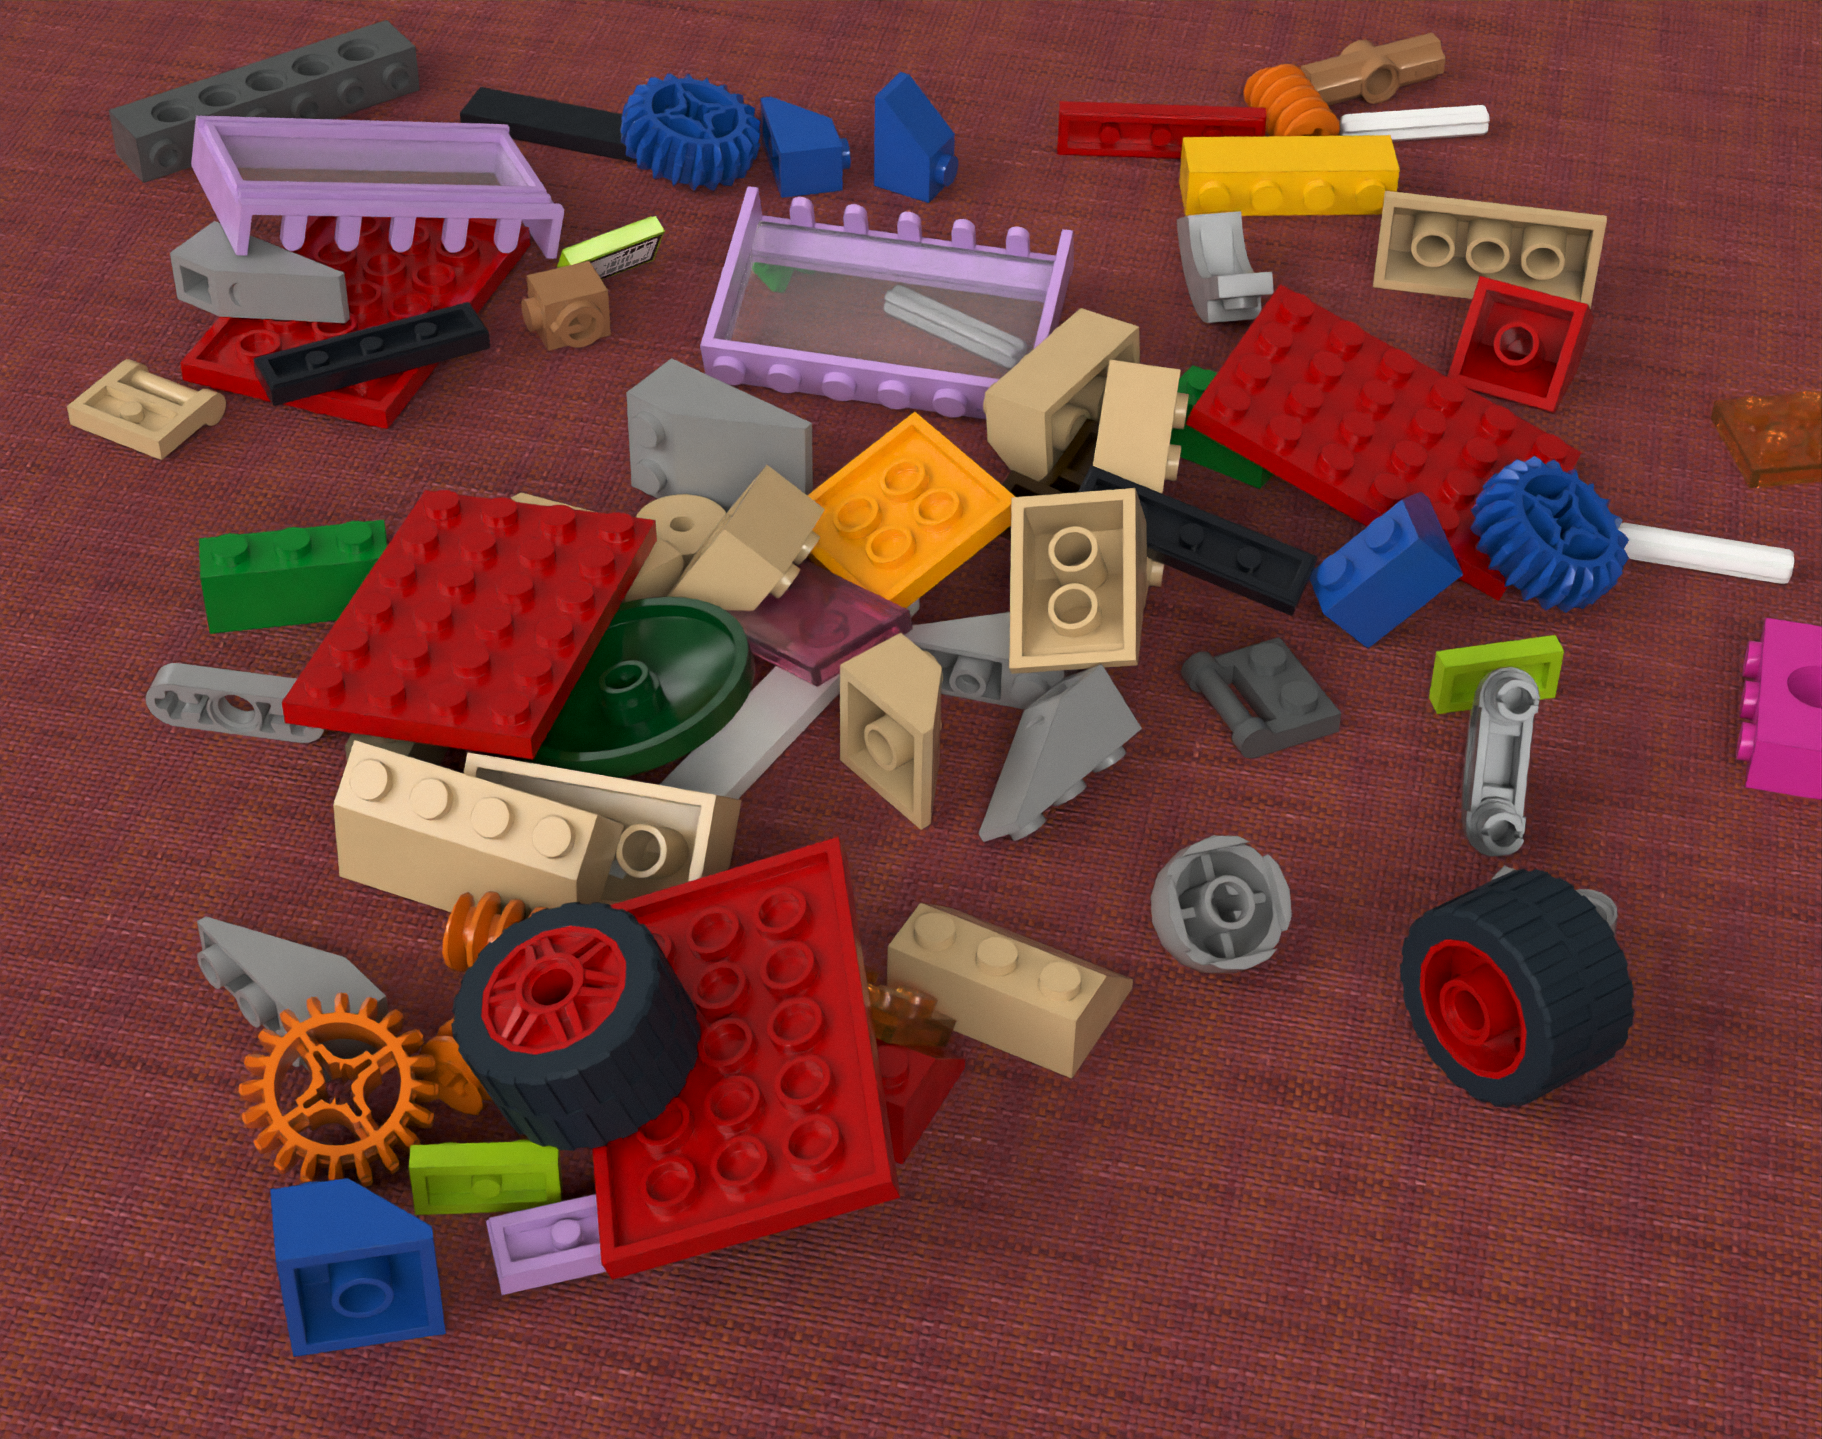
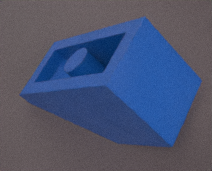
M899 72L875 95L874 186L930 203L945 186H950L956 177L958 158L954 156L955 133L910 74Z
M773 97L760 98L761 142L781 198L843 191V170L850 169L851 165L850 149L847 138H839L832 118Z

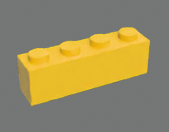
M1391 135L1183 137L1179 183L1185 216L1241 211V216L1382 214L1385 191L1397 192L1400 169Z

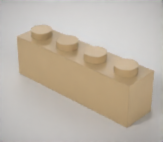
M1109 360L1093 466L1159 493L1163 492L1164 480L1176 481L1181 446L1170 444L1172 428L1184 429L1189 394L1177 392L1180 369ZM1148 557L1144 608L1148 587H1161L1164 569L1163 563Z

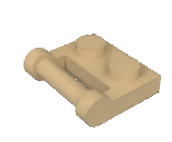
M126 359L67 406L70 425L163 460L204 424L208 426L216 425L224 415L226 400L221 393L208 388H203L200 391L194 390L150 373L147 366L142 363Z

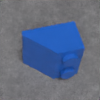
M1419 492L1400 500L1382 516L1373 520L1367 528L1338 551L1328 556L1313 570L1310 581L1323 614L1365 647L1370 648L1460 578L1463 573L1429 497L1423 492Z
M349 1178L323 1182L312 1181L296 1186L270 1189L275 1258L293 1357L446 1334L431 1225Z

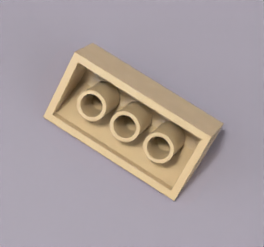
M1385 191L1373 288L1472 299L1479 276L1585 303L1591 309L1607 216Z
M354 740L333 804L339 877L448 912H452L459 897L464 893L469 892L473 895L475 906L477 907L480 899L486 892L494 891L501 897L500 914H502L510 900L517 898L525 904V919L539 906L553 909L561 907L565 903L580 902L581 904H591L593 902H600L624 825L591 812Z
M467 752L464 774L591 812L624 825L613 861L617 859L619 866L626 872V875L623 879L608 874L599 903L616 904L728 870L730 867L742 800Z

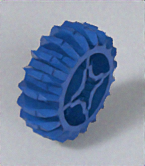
M667 73L664 80L650 77L647 85H637L634 93L629 96L627 104L624 105L621 118V142L626 145V156L637 159L638 169L652 170L653 179L657 180L664 177L672 181L673 187L678 183L688 184L694 191L698 185H704L714 191L719 183L725 186H732L735 179L745 178L747 170L752 167L753 160L758 155L761 121L754 117L755 108L744 104L743 95L730 94L726 84L716 86L709 83L708 77L701 81L693 79L688 73L684 78H677Z
M1535 456L1526 462L1516 459L1512 464L1506 465L1498 474L1495 473L1483 485V491L1478 495L1476 503L1471 509L1475 521L1470 529L1481 538L1476 549L1489 555L1491 559L1488 569L1498 570L1506 578L1505 587L1514 585L1520 589L1524 601L1533 597L1537 598L1544 610L1556 605L1561 611L1567 613L1573 608L1584 609L1589 604H1594L1602 595H1605L1617 584V579L1623 574V566L1629 560L1624 550L1629 539L1618 530L1623 519L1611 514L1608 509L1611 500L1600 498L1594 491V483L1586 484L1581 481L1575 468L1568 472L1563 471L1555 459L1546 464Z

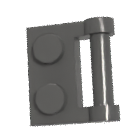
M1280 637L1214 657L1209 652H1198L1189 657L1182 666L1181 676L1193 691L1204 694L1233 732L1232 742L1245 758H1257L1339 732L1341 712ZM1232 683L1258 717H1252L1228 684Z

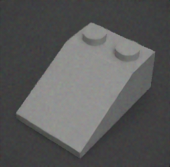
M672 358L626 392L631 486L658 499L678 494L697 495L716 502L727 513L766 465L806 495L813 491L811 422Z

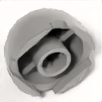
M1213 835L1179 850L1158 873L1150 897L1152 923L1162 946L1180 964L1201 973H1237L1268 960L1277 950L1273 948L1279 942L1281 932L1288 930L1292 917L1290 889L1280 866L1269 854L1262 857L1254 848L1245 845L1250 841L1239 836Z

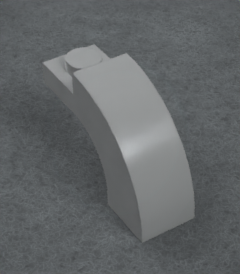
M1241 211L1188 215L1176 219L1186 285L1195 311L1201 320L1205 323L1256 319L1262 310L1261 296L1274 293L1272 271L1258 273L1253 271L1245 248Z

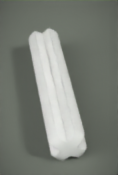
M1483 105L1345 114L1340 118L1339 134L1340 136L1391 135L1392 142L1485 135L1488 132L1489 113Z
M1625 522L1621 523L1618 529L1629 539L1624 548L1629 559L1778 584L1788 583L1793 573L1795 558L1794 552L1790 549Z

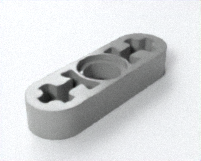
M170 663L158 670L146 694V704L150 712L162 722L172 726L297 743L316 741L324 732V729L285 723L282 701L296 682V678ZM236 695L244 698L251 703L254 710H240L232 706L225 696Z

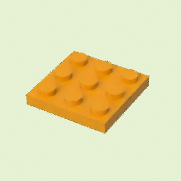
M913 412L807 495L825 509L812 530L820 536V539L807 557L883 627L1010 527L1011 498L1015 496L919 414Z

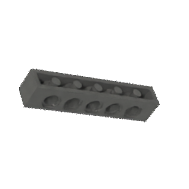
M384 20L110 109L109 115L116 155L145 183L192 167L196 116L335 119L420 90L416 47L393 25Z

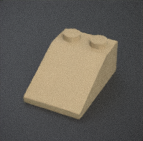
M1136 488L1011 498L1009 669L1011 674L1089 669L1100 664L1104 668L1138 665L1147 581V522Z

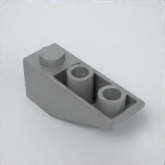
M213 221L170 252L177 299L217 316L346 323L350 320L345 274L343 272L251 235L249 237L248 255H236L221 224Z
M1010 612L883 629L880 634V643L902 633L921 650L931 653L942 666L943 682L941 694L1026 709L1063 678L1077 672L1076 669L1011 674L1009 669Z
M1102 664L1063 678L1024 710L978 833L983 842L1008 834L1013 841L1028 836L1046 822L1042 812L1052 804L1053 806L1062 805L1076 797L1087 787L1083 780L1091 771L1097 773L1110 767L1126 754L1122 745L1142 728Z
M207 916L197 921L202 951L197 954V960L201 971L213 987L219 989L224 986L236 998L244 1017L256 1028L263 1025L266 1029L272 1030L283 1037L287 1031L284 1029L280 1019L282 1011L290 1009L301 1023L310 1018L306 1004L308 998L317 997L321 1002L323 1014L335 1012V997L341 992L348 994L351 1008L350 1013L358 1014L362 1002L367 997L375 998L378 1002L376 1022L379 1023L389 1013L386 995L346 957ZM335 1039L322 1042L332 1055L341 1059H352L365 1051H368L371 1055L379 1051L367 1043L352 1039ZM301 1056L292 1064L294 1067L303 1065L308 1070L307 1064ZM322 1067L326 1083H328L332 1078Z

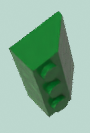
M349 521L336 525L307 528L289 527L277 531L248 534L228 533L218 537L199 538L200 580L209 633L337 621L388 546L385 521Z

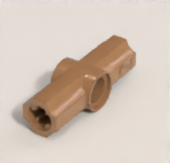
M1428 33L1377 47L1368 40H1358L1347 46L1340 56L1302 65L1301 69L1327 105L1363 97L1369 103L1379 104L1392 97L1399 87L1433 79L1438 74L1444 73L1446 58L1441 48V41L1433 33Z

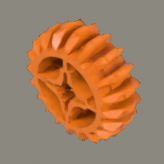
M341 992L336 995L334 1000L335 1012L323 1014L319 999L311 997L306 1001L309 1019L300 1023L294 1012L290 1009H285L280 1013L281 1022L287 1031L283 1037L268 1029H263L259 1033L260 1043L271 1055L269 1057L260 1054H248L244 1060L246 1069L263 1079L248 1080L239 1085V1094L242 1099L260 1103L242 1113V1119L246 1128L257 1129L268 1126L254 1140V1145L260 1154L271 1152L283 1145L274 1161L275 1169L279 1173H287L301 1159L304 1161L300 1172L302 1184L317 1181L321 1168L329 1169V1181L344 1179V1170L356 1168L360 1184L363 1187L373 1184V1175L369 1163L379 1159L387 1172L390 1174L396 1173L400 1169V1165L392 1148L398 1145L410 1153V1145H421L415 1133L407 1127L410 1125L424 1129L433 1126L434 1114L416 1103L431 1102L439 1098L437 1083L417 1080L429 1075L436 1069L433 1055L420 1054L411 1056L424 1042L423 1035L418 1029L407 1031L396 1037L404 1022L403 1014L397 1009L389 1012L378 1023L375 1021L378 1015V1002L375 998L367 997L362 1002L359 1013L354 1014L350 1013L351 1008L348 994ZM335 1039H352L367 1043L379 1051L373 1055L365 1051L352 1059H341L332 1055L322 1042ZM301 1056L307 1064L312 1081L309 1088L300 1097L295 1099L297 1107L282 1116L280 1112L282 1082L290 1066ZM322 1067L327 1071L332 1080L342 1078L344 1086L348 1079L354 1081L351 1084V1090L358 1116L354 1114L347 1103L337 1105L336 1097H334L331 1104L325 1102L329 1095ZM395 1067L401 1079L398 1102L389 1119L379 1128L366 1103L369 1095L383 1083L381 1076ZM338 1123L346 1126L356 1139L359 1138L360 1141L346 1145H325L311 1141L299 1133L307 1127L313 1132L325 1124Z

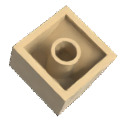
M766 465L704 539L667 597L698 599L719 606L726 611L753 612L769 593L779 599L800 572V568L796 565L799 566L820 539V536L812 530L825 509Z
M899 633L840 664V761L922 830L931 824L940 762V731L942 729L941 687L943 673L942 666L931 653L921 650L906 636Z

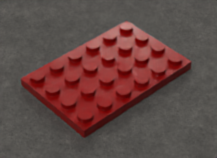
M307 216L304 244L300 249L291 252L345 274L350 320L346 323L219 317L180 362L183 381L271 402L256 377L254 358L469 302L476 314H478L530 247L529 227L520 226L517 247L510 253H502L494 243L497 220L469 218L465 246L459 252L452 253L446 250L441 241L444 218L416 217L411 247L407 251L397 252L388 241L391 217H362L357 247L352 251H342L334 239L337 216ZM440 362L287 402L283 405L351 420L367 426L388 429Z
M1281 284L1196 402L1185 423L1367 527L1373 520L1382 516L1400 500L1423 492L1429 497L1462 570L1463 575L1459 579L1498 601L1508 587H1505L1506 578L1498 570L1488 569L1491 559L1489 555L1476 549L1481 538L1470 529L1475 521L1471 509L1475 505L1478 495L1483 491V485L1495 473L1498 474L1506 465L1512 464L1516 459L1526 462L1535 456L1541 459L1544 464L1555 459L1560 464L1562 470L1568 472L1574 468L1582 453L1566 444L1558 436L1546 433L1514 415L1509 409L1494 404L1464 387L1459 381L1444 376L1417 361L1407 352L1392 347L1362 330L1357 324L1342 319L1315 304L1307 296L1294 292Z
M425 490L283 699L282 708L285 723L534 759L657 541L656 520L632 517L621 512L606 514L575 510L566 505L544 506L515 502L505 497L490 499L459 495L450 490Z
M839 836L610 905L611 908L617 910L624 909L633 914L640 924H645L694 1004L697 1011L695 1017L700 1024L701 1040L697 1044V1052L699 1054L695 1066L690 1070L686 1078L687 1083L679 1095L673 1097L665 1106L666 1110L653 1121L649 1120L639 1127L637 1132L624 1139L620 1137L608 1142L605 1146L592 1148L601 1264L610 1278L614 1280L901 1198L848 856Z

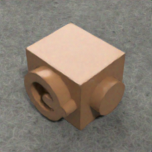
M590 261L526 275L528 298L521 301L524 322L530 332L536 331L548 351L566 346L574 348L585 347L599 338L611 336L608 289Z

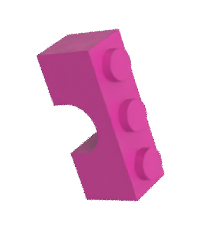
M1766 617L1760 642L1749 640L1746 648L1742 677L1752 678L1753 681H1745L1739 718L1750 719V723L1742 722L1736 760L1747 761L1746 788L1822 800V626Z

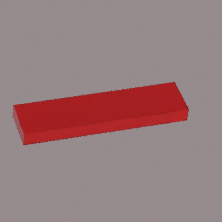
M1059 101L1057 155L1181 159L1183 137H1264L1267 119L1266 108Z

